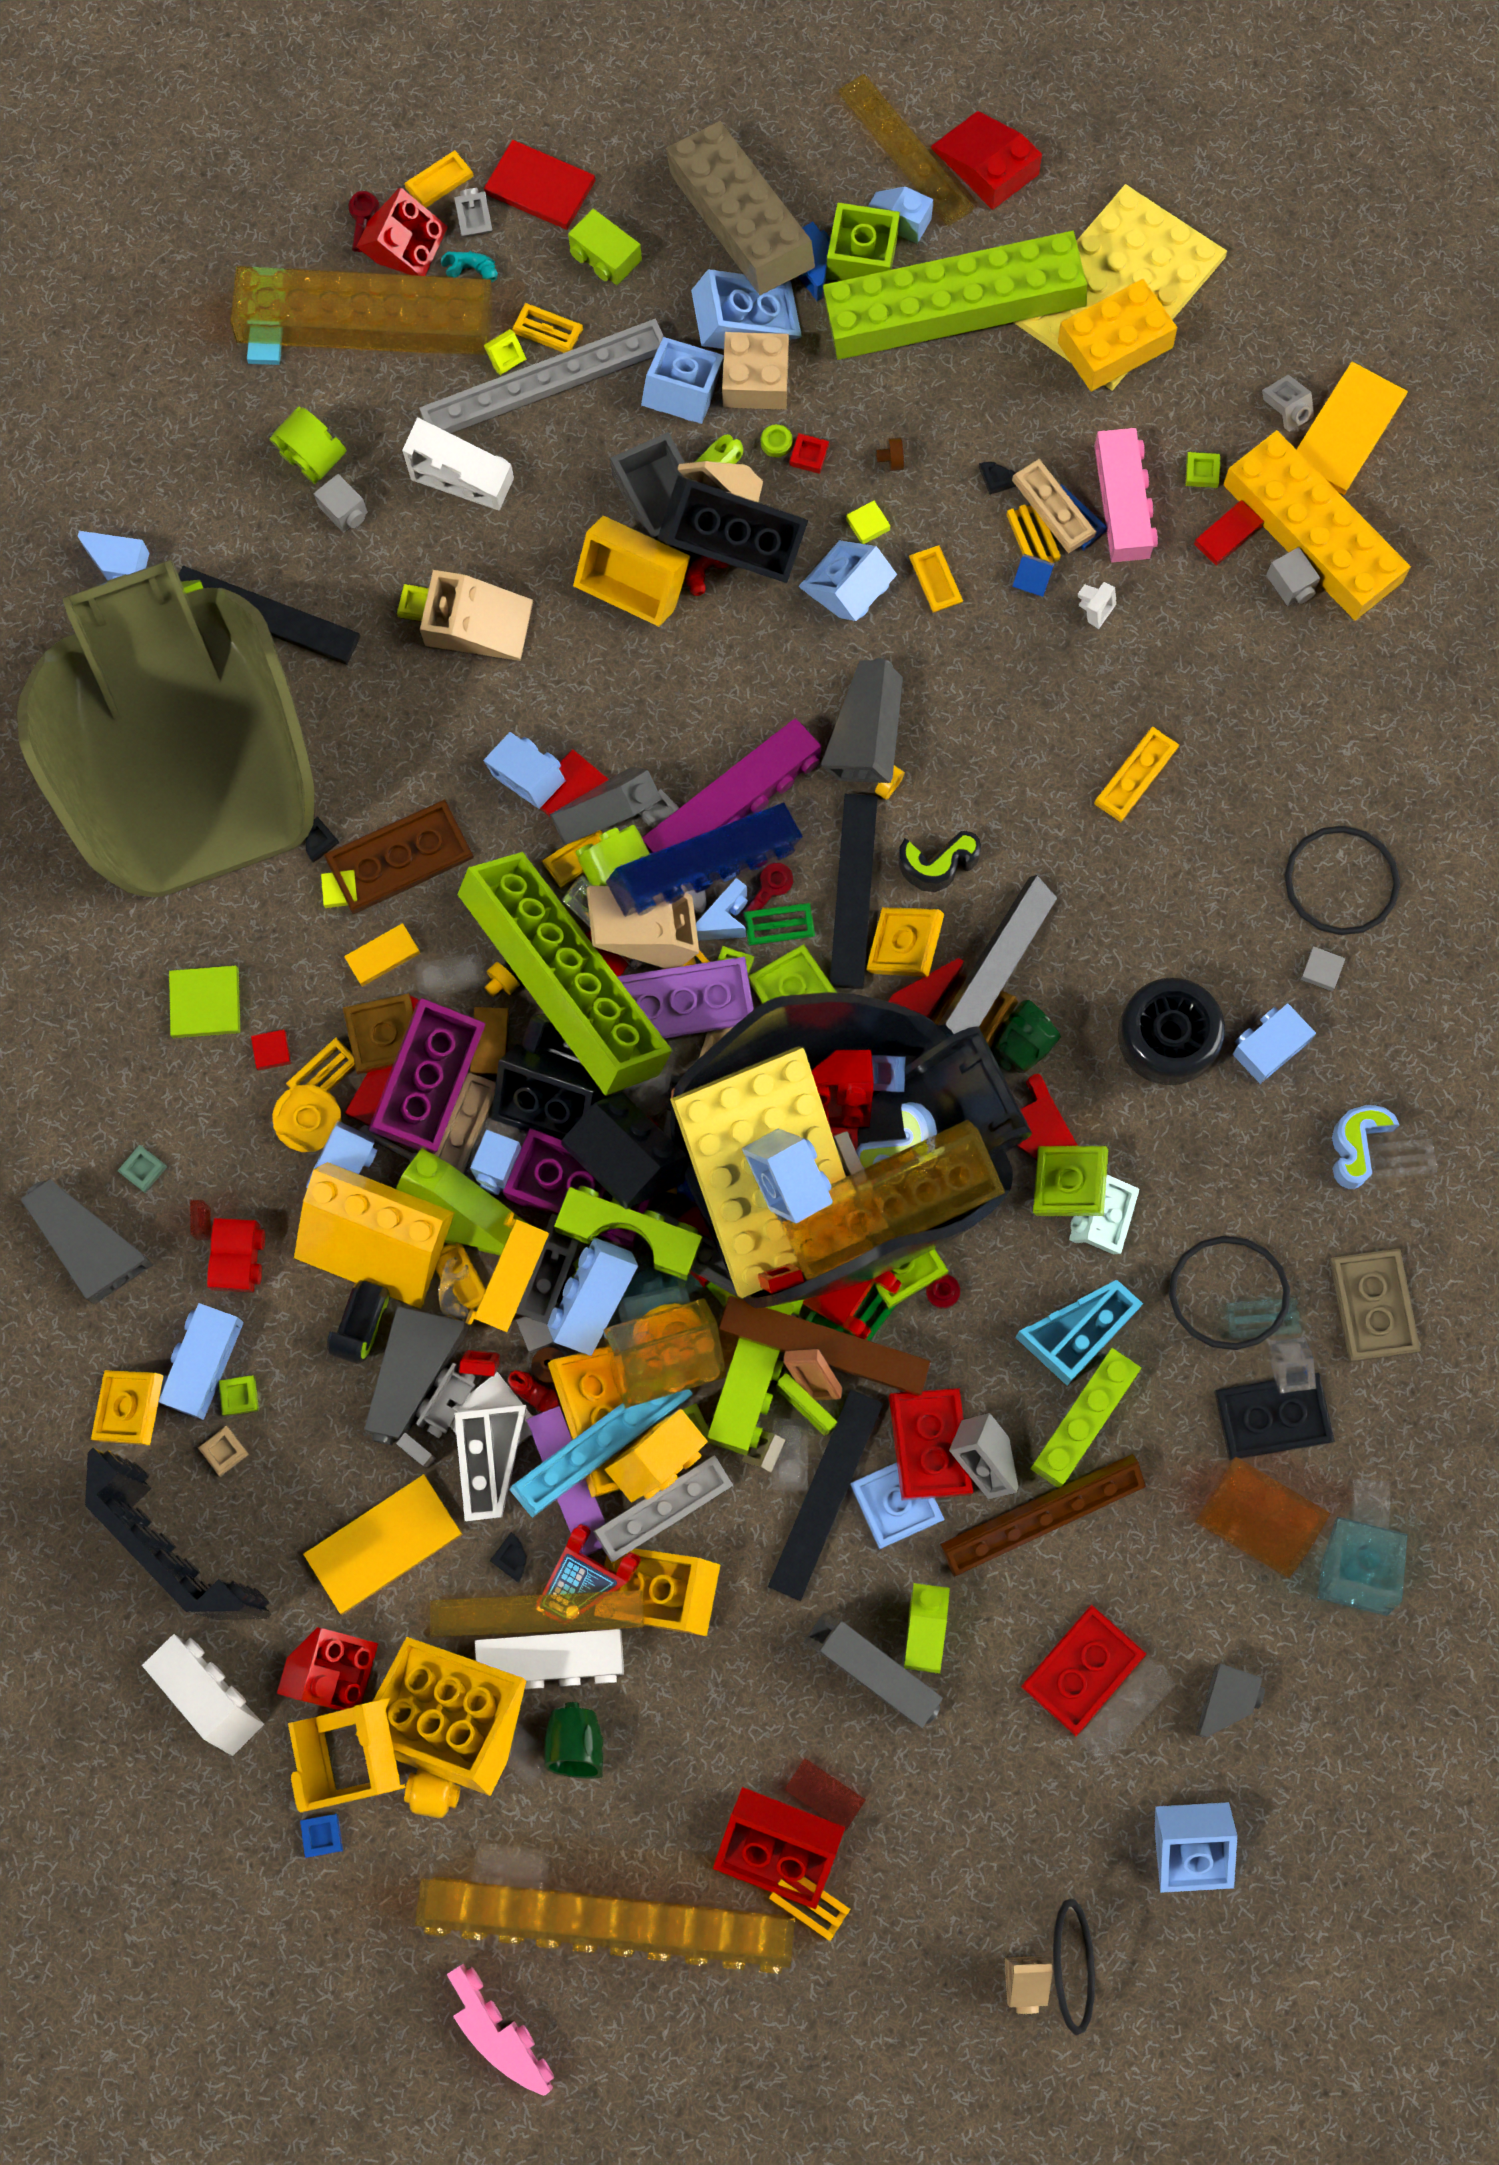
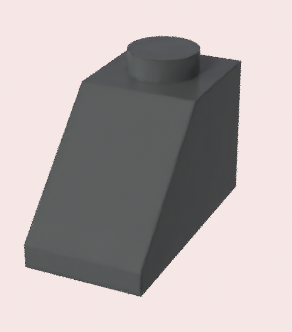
M1221 1663L1216 1664L1195 1735L1202 1738L1208 1737L1253 1714L1254 1708L1259 1709L1265 1694V1688L1261 1687L1263 1678Z

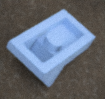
M736 878L696 922L698 941L746 937L745 927L731 916V913L735 916L738 915L748 902L746 899L747 886Z

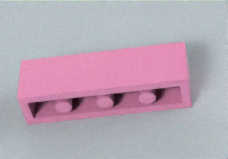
M1136 428L1098 431L1094 447L1111 563L1150 559L1153 548L1157 547L1158 536L1156 528H1151L1150 518L1153 517V502L1151 498L1146 497L1145 489L1149 487L1148 470L1142 469L1141 460L1144 459L1143 440H1138Z

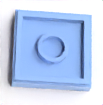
M897 1462L850 1483L879 1550L944 1521L935 1498L901 1500Z

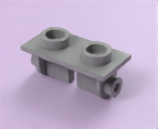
M452 1363L449 1369L443 1368L434 1383L437 1390L431 1400L425 1398L416 1412V1417L419 1418L416 1424L421 1429L424 1428L426 1423L429 1424L430 1427L427 1432L437 1438H440L442 1433H447L455 1419L454 1413H457V1411L447 1406L450 1400L463 1406L470 1392L475 1387L473 1381L476 1377L472 1374L464 1373L460 1376L457 1374L459 1367L455 1363Z

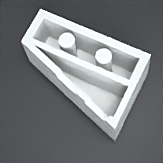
M418 417L402 450L411 480L499 511L514 479L512 466L504 458L494 456Z
M526 1405L454 1413L465 1521L503 1517L527 1409Z
M173 1634L142 1666L205 1741L233 1756L264 1723L245 1704V1698L234 1687H229L223 1681L225 1675L212 1662L208 1664L201 1657L205 1652L193 1639L189 1638L187 1641H184Z

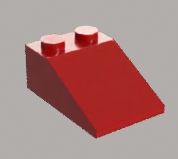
M976 111L931 146V149L992 210L1037 177L1040 172L1042 153L1022 133L979 111Z

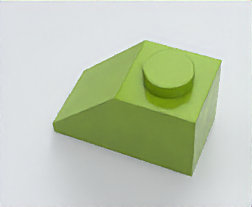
M913 1584L904 1669L940 1673L950 1588Z

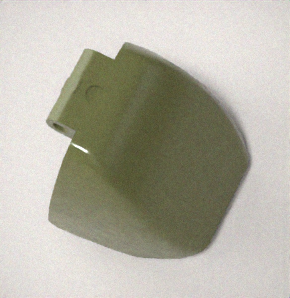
M171 559L63 597V603L75 634L61 639L45 651L31 671L19 698L17 710L18 737L23 756L36 782L88 864L111 883L128 893L144 897H162L282 854L300 845L308 836L314 822L313 777L304 736L288 680L267 622L260 611L245 598L223 588H203L186 593Z

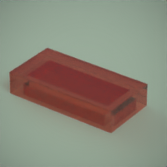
M805 1758L785 1788L786 1791L833 1823L844 1826L845 1831L866 1800Z

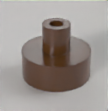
M901 437L888 438L887 449H876L877 463L889 462L890 471L904 470Z
M552 1347L539 1350L534 1355L531 1363L532 1371L536 1378L543 1383H554L549 1366H546V1364L553 1359L565 1357L563 1353Z

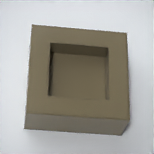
M762 1431L757 1448L749 1447L747 1456L744 1455L742 1462L754 1468L772 1472L785 1439L776 1434Z

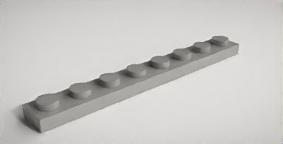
M655 318L419 407L420 413L424 421L448 433H453L654 357L664 336Z

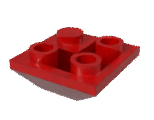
M399 188L368 221L356 247L379 265L424 279L448 226L404 189Z
M836 1050L812 1070L829 1127H870L874 1086L871 1050Z
M317 1627L287 1657L277 1694L337 1710L362 1704L379 1643Z

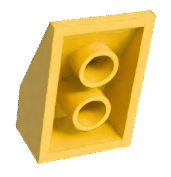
M635 1548L630 1552L638 1555L641 1561L630 1581L596 1605L594 1616L707 1636L720 1564L697 1557ZM627 1554L614 1562H611L606 1555L604 1566L616 1573L622 1559Z

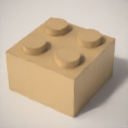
M725 332L722 383L723 408L787 409L789 334Z

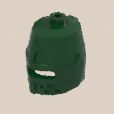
M1023 1000L1010 1014L1008 1020L1002 1024L1003 1026L993 1045V1049L1001 1058L998 1064L1003 1069L1009 1072L1013 1068L1018 1073H1025L1046 1057L1059 1041L1061 1035L1040 1008L1030 1000Z
M578 1702L565 1703V1708L553 1709L545 1736L544 1767L552 1773L567 1777L583 1779L602 1778L603 1737L596 1713L593 1710L579 1708Z

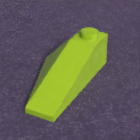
M421 1148L402 1174L396 1189L455 1212L445 1243L456 1245V1243L477 1247L479 1251L500 1256L512 1228L503 1224L508 1212L513 1211L451 1164ZM514 1213L513 1219H518L522 1222L527 1223L517 1214Z

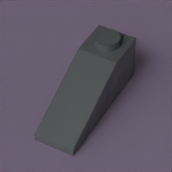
M631 766L550 814V817L563 844H569L635 816L660 801L661 797L649 771Z
M551 1214L545 1230L549 1233V1236L516 1310V1314L546 1325L552 1310L555 1308L579 1243L578 1240L555 1231L554 1225L558 1218L555 1214Z

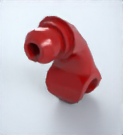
M703 555L697 556L687 571L684 580L690 586L691 594L700 596L705 593L706 585L704 584V578L706 576L705 570L708 567L714 565L717 568L723 569L728 567L729 564Z
M514 1370L509 1374L508 1383L511 1386V1390L539 1413L560 1406L563 1411L556 1392L538 1383L529 1373Z

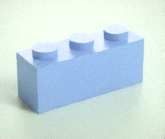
M595 1237L590 1247L583 1249L578 1262L579 1268L574 1278L570 1277L567 1280L563 1289V1299L559 1307H555L552 1310L547 1324L554 1343L592 1356L638 1267L631 1251Z
M198 1303L196 1310H192L186 1319L185 1330L187 1332L183 1342L178 1343L173 1350L171 1356L173 1366L169 1375L163 1377L158 1402L168 1408L204 1420L244 1322L236 1316Z

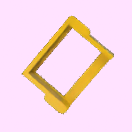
M508 1212L503 1225L512 1228L477 1311L470 1310L465 1323L471 1325L473 1320L476 1319L499 1330L508 1332L549 1236L548 1232L518 1219H513L514 1213Z
M390 1698L288 1723L297 1771L291 1775V1782L296 1807L299 1812H306L405 1788V1784L400 1785L385 1711ZM356 1724L358 1739L364 1749L370 1782L336 1790L325 1732Z

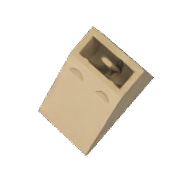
M433 570L420 626L424 644L428 647L521 661L533 600L467 575Z
M666 886L587 887L593 947L665 969L681 967L699 953L691 894Z

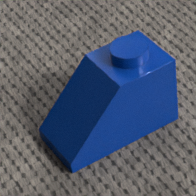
M812 221L802 229L812 240L815 268L799 275L798 278L818 302L823 298V285L826 283L830 237L824 230L820 231Z

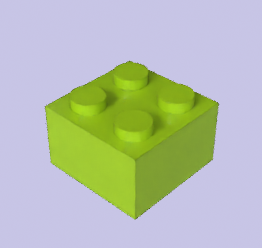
M837 203L827 255L826 279L842 281L892 270L899 232L900 212Z

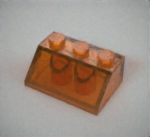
M1234 1457L1228 1462L1195 1522L1289 1579L1315 1543L1331 1513L1241 1459Z

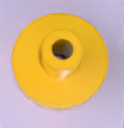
M894 765L891 783H878L875 793L886 800L889 799L902 781L905 772Z
M495 962L486 971L492 980L484 989L492 997L501 989L508 995H511L520 986L516 978L499 962Z

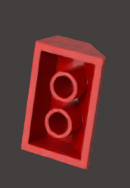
M742 1787L731 1813L713 1869L816 1910L845 1827ZM805 1877L817 1885L814 1893L799 1883L798 1880ZM782 1879L799 1892L780 1886L778 1883Z

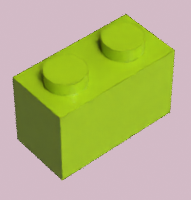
M592 209L568 233L572 256L580 263L587 262L591 265L597 276L603 281L610 280L618 285L642 261L640 243L595 209Z

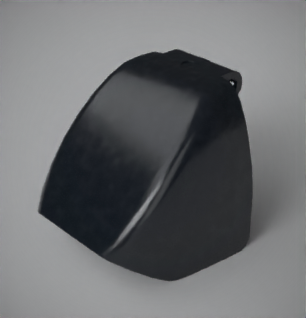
M833 992L780 996L766 1001L750 1012L701 1056L681 1077L675 1087L673 1097L798 1046L804 1048L811 1071L836 1050H871L872 1055L905 1057L904 1092L873 1090L870 1127H857L858 1147L861 1143H868L869 1141L906 1138L901 1109L904 1103L922 1104L931 1113L935 1121L937 1130L936 1148L928 1160L910 1168H897L890 1164L891 1170L879 1175L866 1174L889 1227L887 1231L871 1239L867 1231L864 1232L868 1244L802 1272L804 1283L772 1294L763 1289L744 1297L743 1299L754 1308H763L826 1295L867 1282L961 1235L991 1214L1002 1203L1011 1190L1013 1182V1169L1006 1152L1029 1138L1032 1132L978 1026L964 1029L947 1037L926 1016L906 1007L880 999L857 994ZM671 1104V1139L687 1154L682 1174L729 1273Z

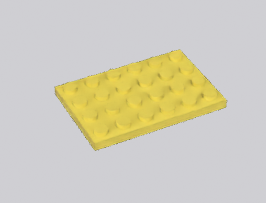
M1125 184L1076 241L1087 283V306L1013 323L1070 362L1058 344L1060 322L1141 279L1145 280L1173 320L1225 259L1227 250ZM1127 373L1104 386L1113 391Z
M795 1047L670 1099L737 1296L744 1298L763 1290L760 1287L758 1274L791 1263L804 1272L868 1244L857 1216L858 1212L803 1047ZM778 1128L808 1139L812 1143L817 1153V1158L814 1161L818 1170L827 1176L831 1184V1190L828 1192L833 1203L798 1223L787 1220L769 1210L742 1151L743 1147Z

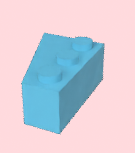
M1115 1280L1082 1297L1075 1303L1020 1330L1015 1338L1068 1386L1130 1320L1143 1303L1118 1280Z

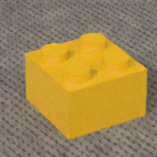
M680 1408L651 1427L604 1470L631 1503L642 1496L648 1500L659 1490L663 1491L678 1479L676 1474L683 1468L686 1470L700 1459L702 1455L698 1451L708 1441Z

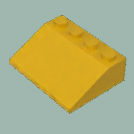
M326 1162L313 1170L303 1200L294 1258L354 1283L363 1280L387 1288L390 1297L421 1309L455 1212Z
M406 1637L372 1702L390 1698L385 1711L397 1761L491 1796L508 1761L526 1680L517 1675Z

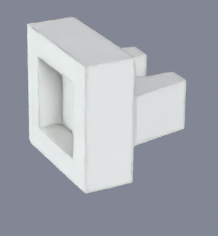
M1103 582L1099 589L1084 584L1078 593V598L1082 599L1079 606L1087 611L1088 623L1099 629L1116 606L1115 587Z

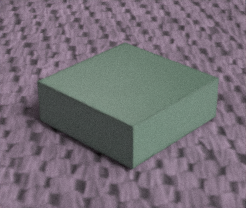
M139 1145L118 1169V1172L146 1193L167 1166Z

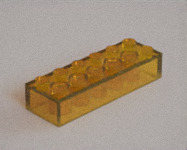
M966 1120L832 1183L831 1190L828 1192L833 1203L798 1223H794L777 1214L775 1215L806 1281H809L857 1258L884 1242L897 1237L924 1232L1004 1194L1005 1191L979 1130L969 1120Z

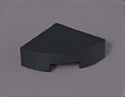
M995 462L979 463V469L989 495L1017 487L1012 481L1013 475L1016 473L1011 469L1008 470L1005 467L995 465Z
M318 816L314 819L313 826L305 842L306 852L313 863L339 843Z
M511 1532L490 1559V1562L519 1583L525 1571L526 1555L524 1554L525 1551H523L522 1543Z

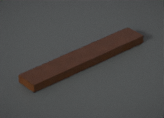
M729 1296L718 1328L719 1332L784 1353L785 1351L819 1349L830 1368L917 1396L922 1395L931 1363L930 1360L766 1307L754 1308L745 1300Z
M1131 1454L941 1543L940 1546L954 1577L1145 1488L1146 1485L1138 1460Z

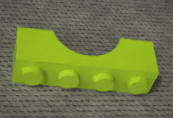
M579 1186L578 1190L569 1187L554 1225L557 1233L590 1244L594 1237L596 1238L607 1230L617 1228L632 1230L641 1235L651 1247L654 1256V1269L688 1281L702 1244V1236L697 1234V1228L678 1222L677 1227L664 1222V1216L653 1211L645 1210V1213L641 1214L631 1210V1207L625 1209L615 1198H612L611 1202L598 1198L599 1193L585 1186Z
M1111 1348L1030 1469L1058 1489L1061 1488L1141 1370V1367Z

